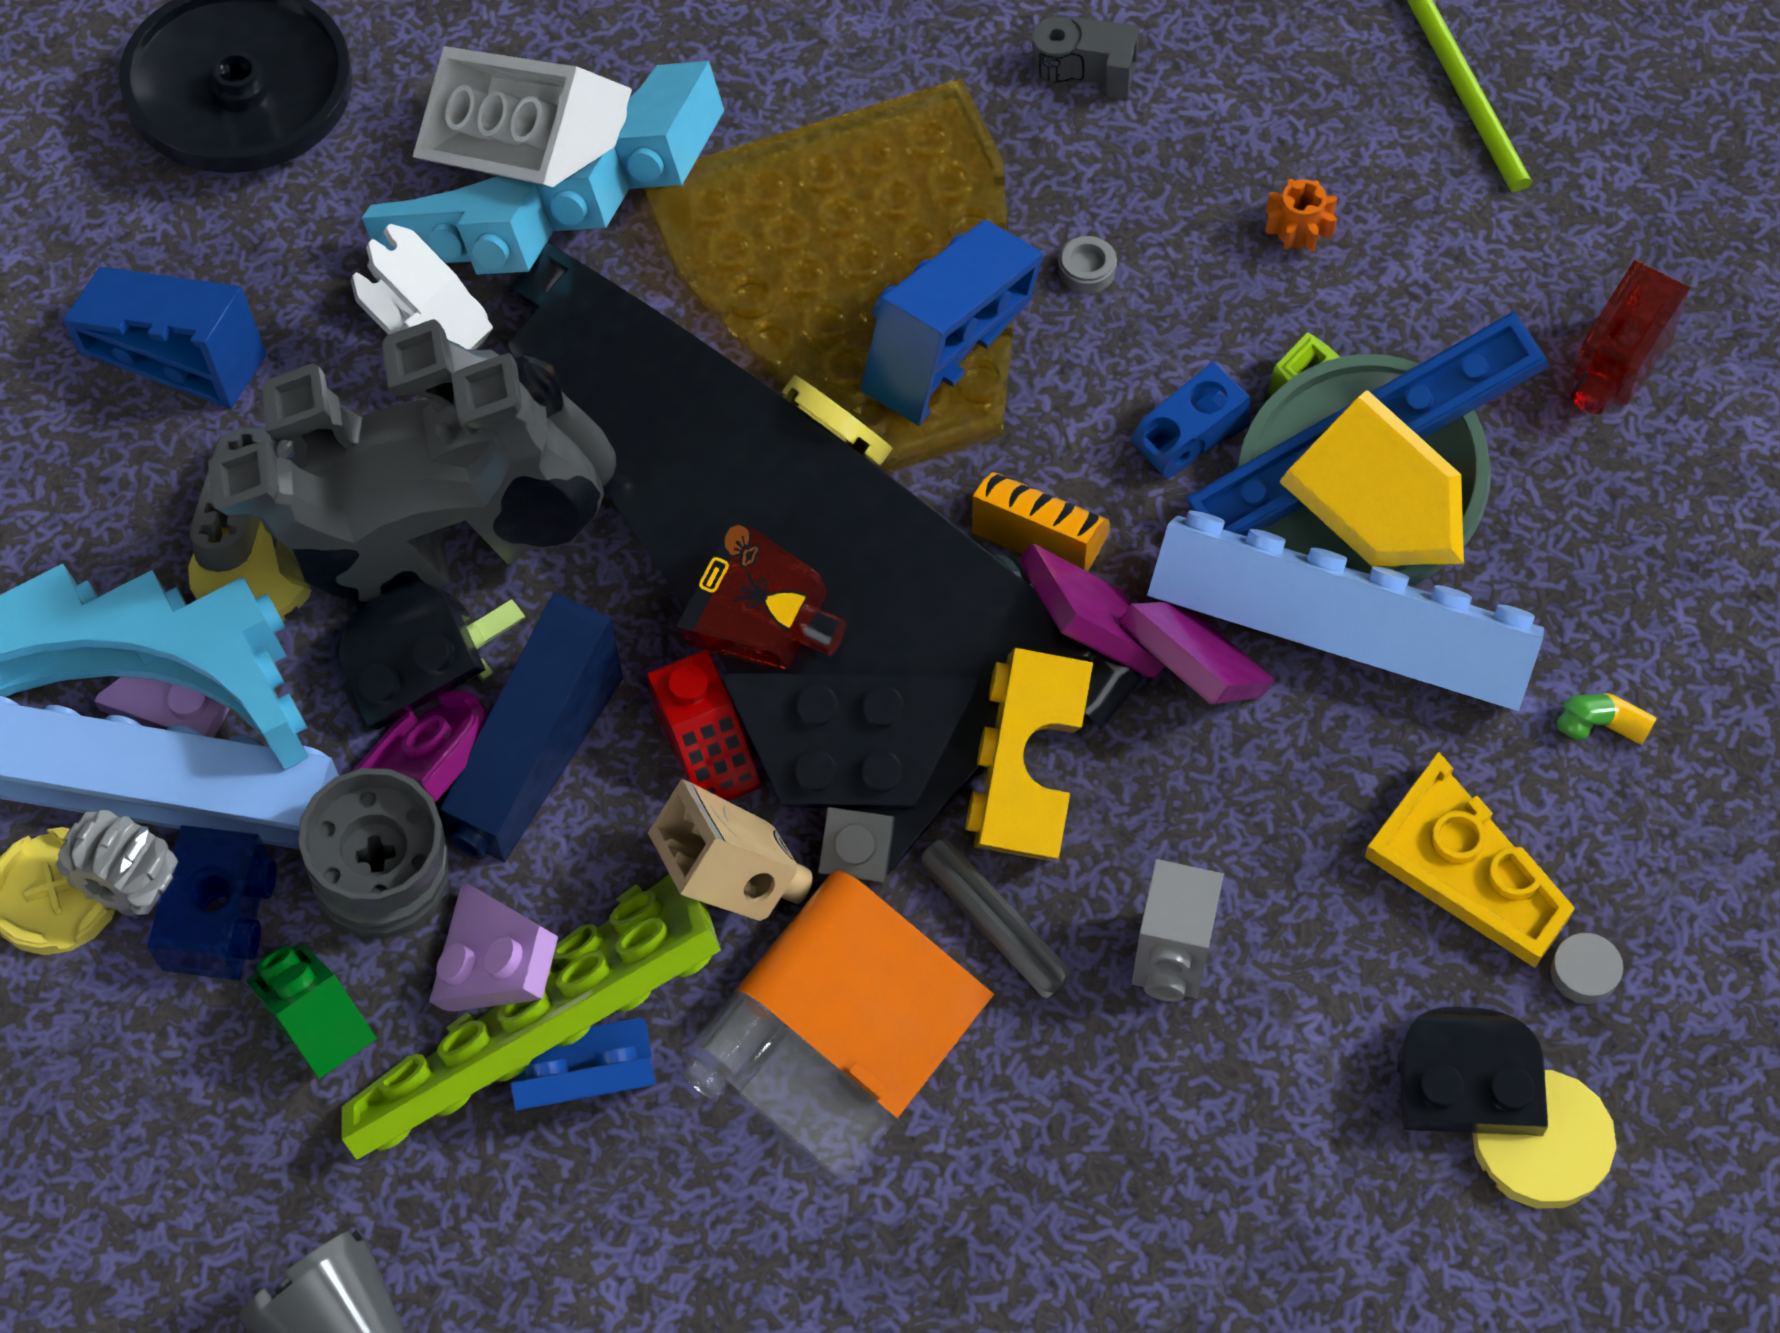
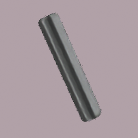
M940 838L929 846L921 855V865L930 877L1042 997L1050 998L1062 990L1069 982L1071 972L1070 968L949 839Z

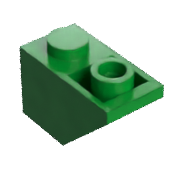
M302 942L293 948L291 946H284L274 950L258 963L256 967L258 972L245 980L294 1049L319 1079L377 1039L335 974Z

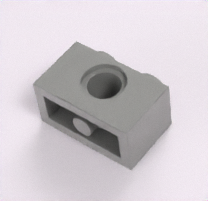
M1156 859L1139 934L1132 978L1133 985L1144 987V991L1149 996L1163 1001H1181L1184 996L1198 999L1224 873Z

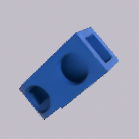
M1212 361L1140 422L1132 435L1131 443L1164 478H1171L1192 464L1200 453L1204 454L1227 435L1233 438L1249 427L1250 396Z

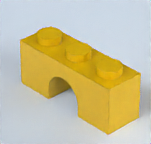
M1014 648L1008 655L1006 664L995 663L989 691V701L999 702L995 728L984 727L977 759V765L988 767L983 793L972 792L966 819V830L976 832L973 847L1046 861L1059 859L1070 793L1048 789L1036 783L1025 768L1023 759L1024 748L1028 738L1036 731L1051 729L1074 733L1082 728L1093 662Z

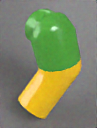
M1610 693L1573 695L1562 704L1565 710L1558 717L1556 725L1559 731L1578 741L1584 740L1589 736L1594 724L1605 726L1642 746L1657 717Z

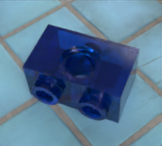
M181 825L173 852L178 863L172 873L173 879L165 892L161 894L147 948L162 971L240 980L245 960H254L259 950L261 924L256 918L261 899H269L274 892L277 878L276 862L271 859L259 834ZM220 897H230L228 903L221 909L205 912L206 907L213 900Z

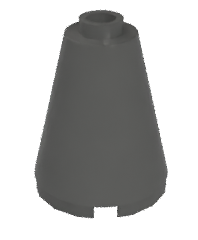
M356 1229L352 1234L347 1231L338 1235L300 1259L284 1271L286 1278L274 1289L277 1294L274 1299L264 1287L240 1310L237 1316L249 1333H405L368 1241L359 1229Z

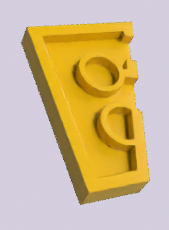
M1438 752L1368 845L1364 858L1535 968L1570 919L1575 907L1522 847L1513 846L1491 820L1493 813L1478 796L1472 798L1453 777L1452 772L1454 768Z

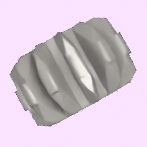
M99 810L98 812H85L79 822H75L63 839L65 843L58 853L59 859L56 866L59 872L67 877L66 880L69 886L77 888L86 894V899H93L101 903L106 910L114 908L123 915L134 916L135 914H149L155 904L161 902L171 886L170 882L173 879L178 860L174 853L168 850L166 841L155 837L149 832L148 827L134 823L129 816L118 817L110 810Z

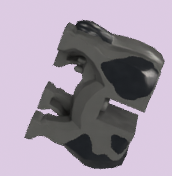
M435 319L387 335L382 342L388 388L395 396L420 395L424 398L391 405L365 417H360L340 404L339 397L327 388L324 372L318 365L311 363L268 379L262 386L266 432L275 439L292 441L293 451L286 459L276 457L273 447L264 440L208 460L213 508L226 515L249 514L259 517L266 531L271 534L281 575L291 583L314 591L368 603L384 592L406 582L419 581L436 588L450 585L442 528L465 520L507 564L516 562L529 550L569 544L598 514L604 496L603 487L612 478L616 468V454L604 432L561 391L552 365L534 357L522 356L516 357L514 360L511 353L499 356L493 350L466 349L448 340L445 330Z

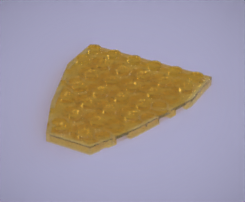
M962 78L698 158L683 185L641 188L680 281L783 388L786 387L794 375H797L886 441L893 448L881 464L889 472L1003 435L1014 319L988 349L976 344L958 366L964 369V376L954 387L943 382L930 396L928 404L930 414L920 426H917L861 391L877 319L873 316V309L880 294L888 286H897L909 277L924 259L931 260L946 249L950 241L957 234H966L984 219L1008 232L1004 161Z

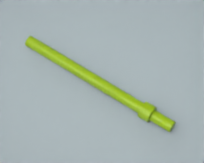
M1407 0L1511 193L1529 188L1532 184L1529 174L1433 0Z

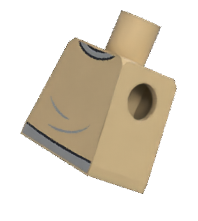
M684 779L680 780L648 831L679 893L691 899L760 921L770 915L779 899L792 905H797L805 899L811 888V870L795 862L774 826L766 820Z

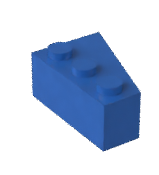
M984 219L966 234H957L950 241L947 248L933 259L921 261L909 277L897 286H888L875 303L873 316L877 319L861 391L917 426H920L930 414L928 404L930 396L943 382L954 387L964 376V369L958 365L976 344L988 349L1029 303L1033 295L1044 253Z
M100 266L63 319L78 353L230 409L233 408L267 355L242 286Z

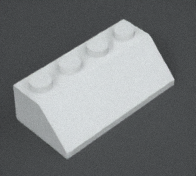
M444 46L412 157L423 161L554 187L616 147L620 130L626 121V108L632 89L577 66Z

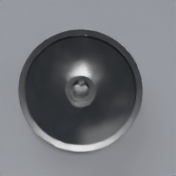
M171 0L155 10L135 30L125 47L119 70L120 89L127 114L132 125L145 142L175 162L200 170L222 173L248 172L273 167L294 159L317 145L332 131L344 114L350 99L353 79L349 51L341 30L335 21L311 0Z

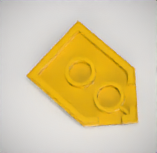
M1368 390L1356 398L1288 469L1279 481L1282 486L1371 567L1464 565L1461 474Z

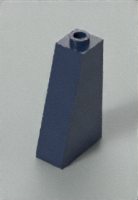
M554 593L547 603L469 753L466 767L455 779L440 808L450 835V842L466 855L476 859H483L485 854H488L506 862L622 682L623 673L611 618L557 593Z

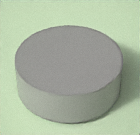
M1093 236L1077 237L1068 241L1060 250L1058 275L1061 281L1071 290L1080 293L1099 292L1107 288L1115 278L1117 256L1112 246L1103 239Z
M1578 933L1566 938L1560 944L1552 959L1550 971L1553 983L1565 997L1581 1004H1595L1607 999L1614 992L1623 974V962L1616 947L1607 939L1592 933Z

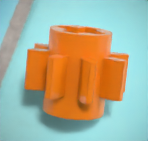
M1288 179L1283 195L1277 192L1269 193L1266 208L1268 218L1265 232L1272 235L1278 234V237L1284 243L1283 249L1285 250L1291 247H1307L1308 250L1313 252L1315 251L1319 236L1325 238H1333L1337 223V218L1334 215L1338 199L1336 196H1327L1317 180L1301 179L1294 181L1293 179Z

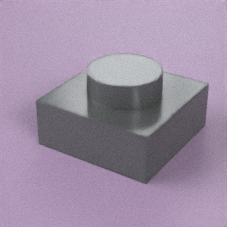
M828 807L818 873L831 874L832 871L839 870L857 879L886 883L895 817Z

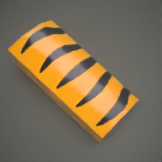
M991 472L982 481L973 495L972 533L1020 554H1023L1034 543L1088 572L1110 533L1109 519L999 473Z

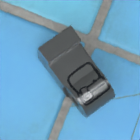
M1050 17L1044 19L1035 26L1032 32V67L1035 73L1043 80L1064 82L1075 79L1106 84V97L1128 100L1138 58L1139 26L1078 17Z

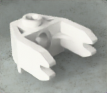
M389 224L385 228L384 234L394 247L392 251L386 249L385 246L374 239L368 243L366 247L369 257L367 266L372 275L377 279V283H371L369 279L358 272L352 276L350 281L355 301L388 335L435 319L445 330L448 340L471 350H476L483 344L493 329L486 311L470 295L458 276L413 230Z

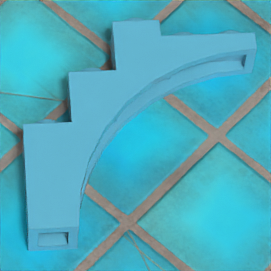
M709 61L657 65L641 87L630 96L626 108V121L620 130L616 147L556 186L549 187L496 176L453 191L413 200L370 205L362 216V221L370 239L376 240L390 251L394 250V247L384 234L385 228L389 224L413 230L444 263L471 262L476 274L529 272L553 231L607 228L629 189L683 185L724 112Z
M62 563L0 595V696L7 697L14 693L65 680L106 676L155 679L198 691L233 710L265 739L285 770L309 758L297 733L308 728L300 711L289 693L278 698L274 690L285 683L275 662L287 656L275 633L286 628L269 595L265 594L256 599L244 577L187 605L177 587L167 592L165 591L153 570L98 597L88 580L77 585Z

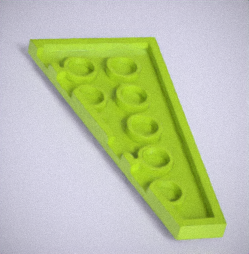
M670 874L644 892L635 884L616 899L619 905L613 910L609 920L599 928L592 924L580 926L556 944L542 1000L494 1006L477 1020H474L466 1012L446 1027L450 1033L441 1041L438 1049L426 1059L420 1054L408 1056L342 1106L343 1142L356 1160L376 1149L378 1151L388 1150L403 1141L412 1128L436 1114L438 1116H446L457 1111L469 1100L471 1094L495 1080L503 1082L516 1077L525 1070V1066L529 1065L535 1057L556 1045L558 1047H565L577 1042L589 1031L594 1023L615 1011L626 1012L636 1008L648 998L653 989L676 976L683 978L695 974L710 961L711 956L721 951L706 903L681 895Z

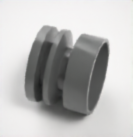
M361 768L333 778L313 795L300 819L298 845L319 908L338 928L361 938H390L416 928L436 911L448 888L450 862L445 845L442 822L434 800L415 779L391 769ZM385 858L384 871L372 872L373 860Z

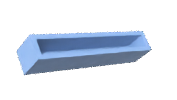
M1188 511L1186 518L1177 515L1168 523L1147 596L1509 709L1520 710L1544 636V627L1533 624L1535 619L1533 614L1502 604L1497 605L1495 612L1470 605L1472 596L1446 586L1435 585L1432 593L1407 586L1408 576L1383 567L1373 566L1370 574L1345 567L1346 557L1329 550L1310 548L1308 555L1284 548L1286 542L1284 538L1266 531L1249 529L1247 536L1223 529L1225 523L1223 519L1199 511Z
M0 696V799L81 813L110 810L118 817L129 816L134 822L300 850L298 839L301 816L313 795L333 778L339 776L331 757L315 748L307 746L303 747L309 758L285 770L270 747L247 736L235 735L231 736L229 740L203 736L200 732L181 725H172L165 730L142 726L137 721L120 715H109L106 719L81 716L76 711L60 705H47L44 709L20 706L15 701Z

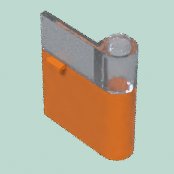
M832 871L684 1050L682 1058L688 1066L684 1076L695 1089L710 1099L715 1100L720 1093L729 1098H735L739 1095L830 1173L846 1184L990 1001L994 993L866 885L846 872Z

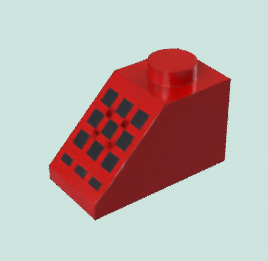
M705 650L647 673L654 710L687 781L726 801H731L760 789L761 783L732 701L708 651Z

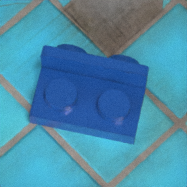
M635 1018L591 1026L589 1031L577 1042L565 1047H558L556 1045L532 1059L530 1064L525 1066V1070L515 1077L516 1082H511L515 1111L657 1085L646 1021L642 1018Z

